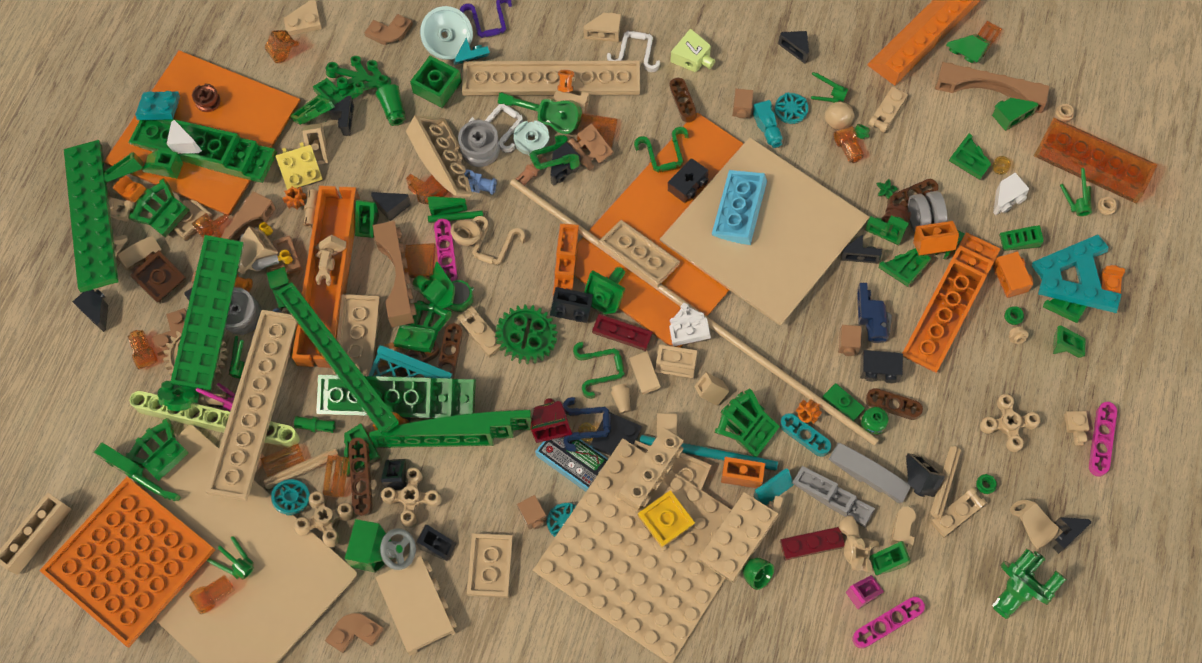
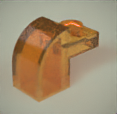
M409 174L406 178L408 189L417 195L418 202L429 205L427 197H445L449 192L432 174L426 182L412 174Z

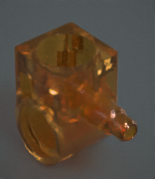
M276 30L271 32L265 45V50L275 63H282L288 58L292 47L299 46L300 43L293 40L286 30Z
M205 213L191 224L203 240L205 235H215L214 237L221 238L223 234L219 226L229 217L227 214H224L213 221Z

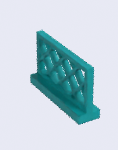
M381 345L378 348V354L368 375L382 377V375L392 371L394 377H397L394 370L403 367L407 370L409 375L407 377H414L419 374L425 378L453 379L454 377L450 372ZM380 359L388 361L391 369L380 373L378 368Z

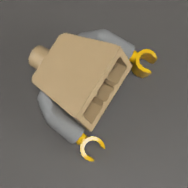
M262 222L259 225V229L249 226L241 236L240 241L244 242L238 272L245 274L248 269L259 272L266 267L278 264L279 261H283L285 264H290L293 261L288 250H282L279 256H277L278 251L267 238V236L273 233L271 226H268L267 223Z

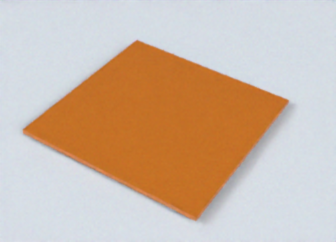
M180 50L152 89V92H179L180 99L173 119L237 133L240 138L256 141L258 145L269 148L273 147L291 118L290 116L301 102V99ZM207 83L214 86L221 99L217 109L211 112H203L197 108L192 98V92L198 85L202 86ZM136 115L105 159V164L113 166L131 152H134L142 160L144 166L147 156L152 151L128 143L140 121L137 120ZM183 162L178 179L146 173L142 169L130 173L154 185L160 183L159 181L164 178L169 183L173 193L197 201L228 216L251 182L248 179Z

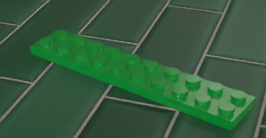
M100 140L63 149L78 290L85 292L118 283L107 183L104 180L105 167L102 144Z

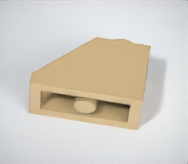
M602 13L584 25V39L619 42L621 14Z
M323 124L305 125L302 130L305 146L311 145L317 164L328 163Z

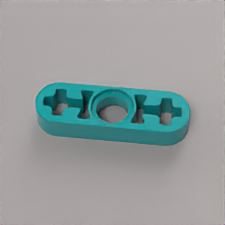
M788 413L781 418L780 427L782 431L819 457H824L829 453L831 443L807 423L802 422L794 414ZM792 420L793 424L787 427L786 421ZM798 425H800V427L797 430V433H794L795 427L797 428ZM803 430L808 431L811 434V438L808 440L802 439L800 432ZM814 437H816V441L813 443V445H811L810 443L813 441ZM824 443L825 449L818 450V446Z

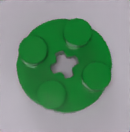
M171 381L162 382L161 388L158 390L159 404L167 406V409L171 411L187 410L191 408L192 403L195 402L196 404L199 400V392L195 388L172 385Z

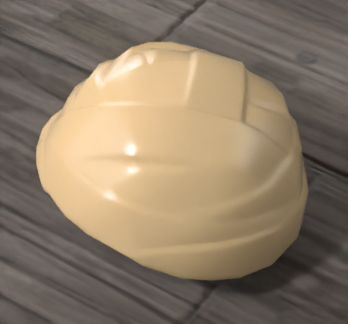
M835 102L826 109L825 120L834 129H845L852 124L854 112L847 103Z
M459 220L451 226V235L459 245L471 246L479 240L481 229L474 221Z

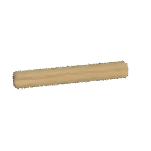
M951 446L948 450L942 471L945 478L935 495L930 515L934 518H941L944 512L961 449L957 446Z
M333 448L264 478V485L267 489H271L281 481L294 479L339 459V453L336 448Z

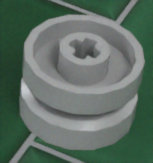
M473 120L460 129L458 140L465 162L471 166L484 167L492 164L498 158L500 153L497 130L491 123L484 120Z
M939 191L928 192L925 196L923 194H916L909 197L908 212L912 214L910 223L914 233L916 226L947 222L945 201Z
M234 287L225 327L226 330L233 334L244 335L256 329L262 309L258 301L248 291Z

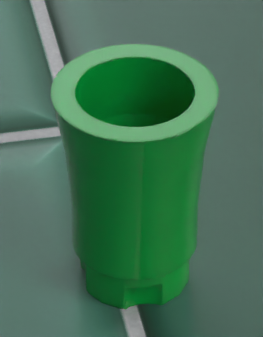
M389 84L379 88L375 95L384 110L391 126L403 124L406 117L399 86Z

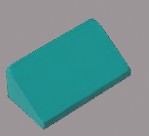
M785 468L758 487L754 492V498L767 505L770 501L774 500L775 496H780L793 486V480L788 468Z

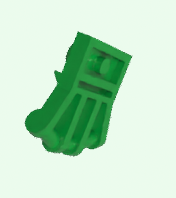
M163 178L157 185L150 189L147 188L146 194L136 201L137 205L133 214H130L129 219L134 222L150 225L166 238L190 209L175 198L169 183ZM163 189L168 197L165 202L156 195V193ZM151 198L162 205L157 212L147 204ZM143 208L153 215L150 219L140 217Z
M418 300L414 303L416 315L413 316L414 323L399 326L393 344L398 348L431 353L438 332L451 318L452 312L448 309H441L431 302L427 304L424 301ZM423 311H428L423 326L418 325ZM435 313L440 315L439 320L431 327Z
M749 388L744 391L743 395L732 399L729 402V407L721 412L720 423L714 433L736 440L752 456L757 457L780 426L762 410L754 392ZM749 400L756 414L753 416L741 404ZM736 409L750 421L746 427L733 416ZM728 421L741 431L740 435L725 431Z
M166 418L162 420V423L152 428L149 427L141 438L138 437L130 452L125 454V457L138 465L144 466L159 481L189 452L176 440L172 423ZM166 430L168 437L166 442H163L157 436L158 433ZM151 438L160 445L155 452L146 445ZM141 448L149 455L146 460L136 457Z

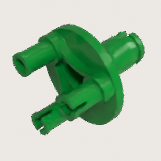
M1026 548L1016 562L1009 563L1003 561L1001 563V568L1010 578L1007 580L1006 589L997 598L996 602L993 603V609L1002 617L1008 619L1022 603L1031 601L1033 597L1048 605L1055 597V592L1067 579L1058 571H1055L1045 584L1038 582L1034 577V572L1046 558L1036 550L1033 553Z

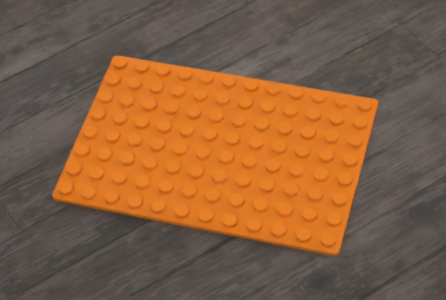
M696 113V119L692 122H686L683 126L688 131V138H685L683 134L676 136L684 161L682 166L658 173L653 170L652 163L650 162L588 232L601 239L622 220L680 261L679 266L661 284L708 317L730 290L660 241V238L705 187H700L692 200L688 199L684 203L668 191V181L692 158L708 169L709 181L706 184L707 186L744 143L701 114ZM672 139L655 157L657 166L674 161L678 162ZM583 237L577 244L575 277L587 284L592 270L609 278L616 267L623 268L625 275L619 282V285L626 289L619 309L644 328L652 331L656 337L667 345L673 347L669 328L671 325L670 319L674 318L680 311V306Z

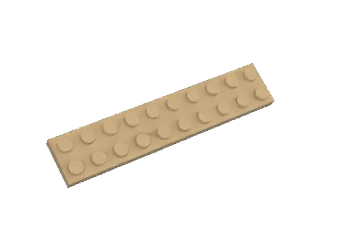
M464 61L462 94L499 95V93L503 92L509 95H554L558 91L557 86L560 82L558 72L560 70H571L574 72V77H572L573 91L569 92L571 94L581 95L582 92L589 93V95H640V61Z
M261 310L206 493L209 495L243 501L248 500L296 335L297 322L291 314Z

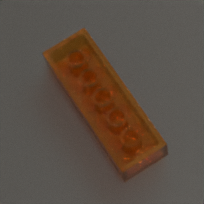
M1056 118L1052 119L1033 155L1081 178V168H1084L1086 181L1136 204L1144 194L1158 165Z

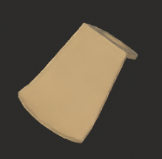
M1020 500L1011 506V514L1021 518L1029 539L1036 549L1046 546L1054 539L1059 527L1049 519L1035 502ZM1019 505H1026L1024 509L1020 511H1015L1016 507H1018Z

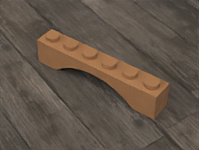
M945 62L941 64L935 86L936 90L949 93L969 88L990 89L1010 98L1037 102L1038 107L1035 111L1037 113H1042L1049 92V86L1042 83H1034L1024 79L1012 78L1006 75L994 74Z
M253 191L245 199L240 211L236 212L231 224L225 228L221 238L239 241L249 226L256 228L262 222L266 223L276 209L272 200ZM196 271L192 276V283H194Z
M395 221L373 225L378 250L386 255L395 267L394 287L386 300L387 314L391 327L414 323L413 315H416L414 303L411 304L410 299H413L412 289L408 288L407 285L411 282L409 273H405V268H408L406 257H402V253H405L403 242L399 240L402 238L401 228L396 227Z

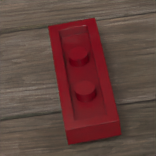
M598 314L592 329L593 334L643 351L647 350L653 334L652 331Z
M839 527L780 539L785 561L842 549L845 546Z

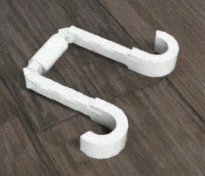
M627 31L624 33L621 51L617 60L611 59L610 53L607 54V61H623L628 37L642 40L647 39L644 68L648 72H656L660 67V60L656 61V64L653 66L648 64L653 37L642 32Z
M499 104L485 121L490 123L500 110H504L511 117L518 119L499 140L500 149L505 153H510L516 148L515 144L511 143L510 146H505L504 143L513 134L515 128L523 122L522 115L511 107Z

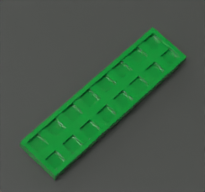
M209 235L204 236L170 383L172 385L211 391L244 242Z

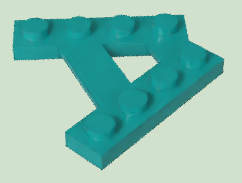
M1097 234L1033 261L1032 268L1042 279L1038 295L1117 313L1122 294L1101 288L1094 261L1095 257L1108 252L1109 247ZM1075 266L1079 284L1063 280L1061 272Z

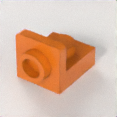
M127 175L122 176L113 186V189L125 200L134 203L146 191L142 184L133 182Z
M1116 265L1106 266L1100 273L1101 288L1121 294V282L1125 269L1119 268Z

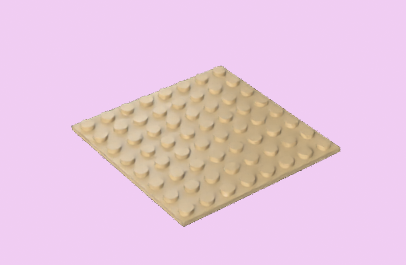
M749 137L660 238V241L781 326L870 217ZM729 170L765 173L767 179L751 245L735 243L712 236Z
M622 439L532 571L665 662L672 663L725 580V577L700 562L699 557L729 515L731 509L702 490L699 494L697 491L698 487L672 470L667 475L663 473L660 477V480H662L660 486L656 491L652 489L648 495L651 499L645 508L670 490L687 513H689L688 510L691 502L696 501V504L690 515L695 524L661 548L637 515L644 507L641 506L639 510H636L618 498L619 492L646 454L625 439Z

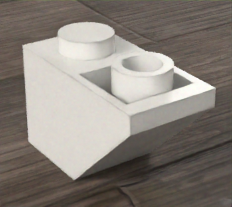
M1016 173L1000 182L995 196L993 211L995 215L1001 212L1006 213L1012 208V205L1015 203L1020 204L1027 198L1026 195L1029 188Z

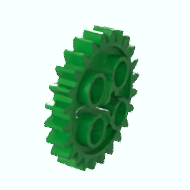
M524 304L523 309L517 305L516 311L509 308V314L503 313V318H499V324L496 325L495 337L498 338L496 344H501L499 350H506L505 357L512 355L511 361L518 358L519 364L522 360H525L528 365L531 359L536 363L537 358L543 361L544 355H550V350H554V344L557 342L555 337H557L558 331H554L556 324H551L553 318L547 319L548 312L541 314L542 308L535 311L534 305L528 309L527 305ZM531 320L526 346L522 349L521 346L527 321ZM515 322H522L523 325H516ZM534 326H539V327H541L542 329H541V330H536V329L534 328ZM516 338L519 342H512L511 339ZM530 343H536L538 346L532 347Z

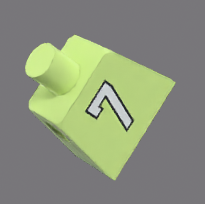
M690 29L671 51L670 62L697 72L702 65L711 69L715 59L710 57V44Z

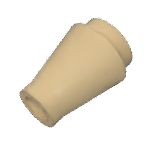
M619 384L611 387V395L619 409V413L630 412V391L627 385Z

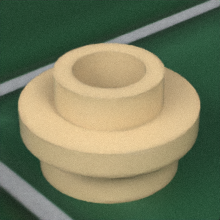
M1062 104L1057 107L1055 115L1061 121H1069L1074 116V109L1069 104Z
M1105 197L1099 200L1097 208L1102 214L1111 215L1116 211L1117 204L1113 198Z
M1015 327L1009 332L1011 343L1021 344L1029 336L1028 331L1023 327Z

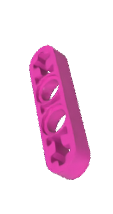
M439 219L434 224L438 263L446 274V271L450 270L451 281L458 280L451 225L448 220ZM442 225H445V235H442L441 232ZM443 241L450 243L447 248H441L440 244ZM449 257L452 259V262L449 265H444L442 260Z
M1111 402L1102 403L1096 410L1089 470L1097 477L1105 475L1110 469L1117 418V408ZM1107 408L1110 414L1107 416L1106 420H1103L1105 418L1106 412L1102 410ZM1101 425L1108 427L1109 434H1102L1099 427ZM1097 444H1104L1107 448L1106 453L1099 452ZM1100 458H1103L1100 463L1103 469L1099 471L1095 465L1099 462Z
M911 597L862 626L852 636L854 645L861 649L867 648L917 618L924 612V602L918 597ZM911 602H912L914 605H915V604H918V605H919L917 611H916V610H912V611L909 612L908 614L906 613L905 610H907V609H909V608L911 607V605H912ZM893 612H899L902 615L903 620L901 623H896L892 620ZM875 623H883L885 625V632L882 634L877 633L874 629ZM869 627L872 635L865 640L866 643L863 641L859 642V633L862 636L869 632L867 628Z

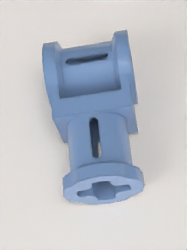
M471 170L465 171L464 174L468 178L471 192L480 193L481 190L490 192L491 195L495 193L497 179L482 178L481 174L474 173Z

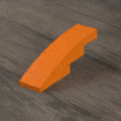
M560 224L553 295L555 287L573 290L579 225Z

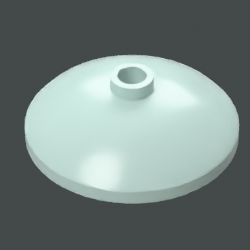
M442 6L431 10L424 17L420 27V37L424 47L430 54L439 59L451 60L456 58L466 37L469 46L471 45L473 31L471 23L464 13L453 7ZM442 32L447 34V38L442 37Z

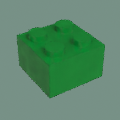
M432 56L427 58L410 81L414 94L441 108L445 106L462 83L460 70Z

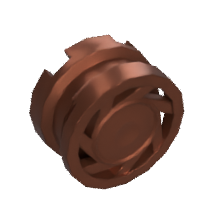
M211 84L198 85L192 92L193 101L196 103L197 108L203 112L214 111L220 105V96Z
M893 203L887 205L886 214L883 215L882 220L888 223L892 215L908 222L912 214L907 211L908 208L900 204L895 206Z

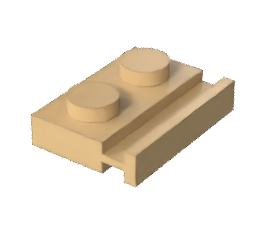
M659 345L655 373L693 379L697 350Z

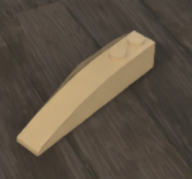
M414 115L406 133L426 168L453 195L470 197L472 192L468 178L464 174L466 171L465 166L461 163L463 159L462 154L458 152L459 143L445 118Z

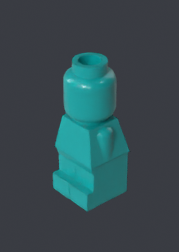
M767 100L754 104L752 114L757 127L764 133L767 143L772 148L780 147L783 137L780 129L776 127L777 123L775 114L771 110V101Z

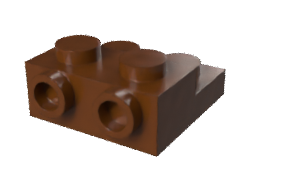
M158 250L156 253L154 251L145 258L147 261L142 265H136L131 270L132 274L130 275L156 303H159L186 279Z

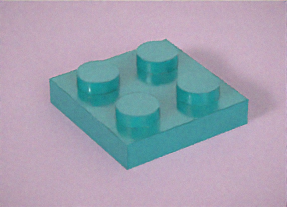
M143 92L135 113L137 120L173 119L180 99L179 92Z

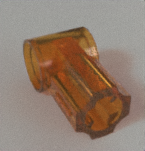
M853 126L834 132L835 143L838 147L842 148L849 163H856L864 157V153L857 142V134Z
M143 330L130 332V335L127 337L134 353L132 358L136 367L140 370L157 363L156 354L152 347H150L145 332Z
M223 575L208 586L195 589L190 593L189 597L198 613L204 614L213 609L216 602L235 590L227 576Z

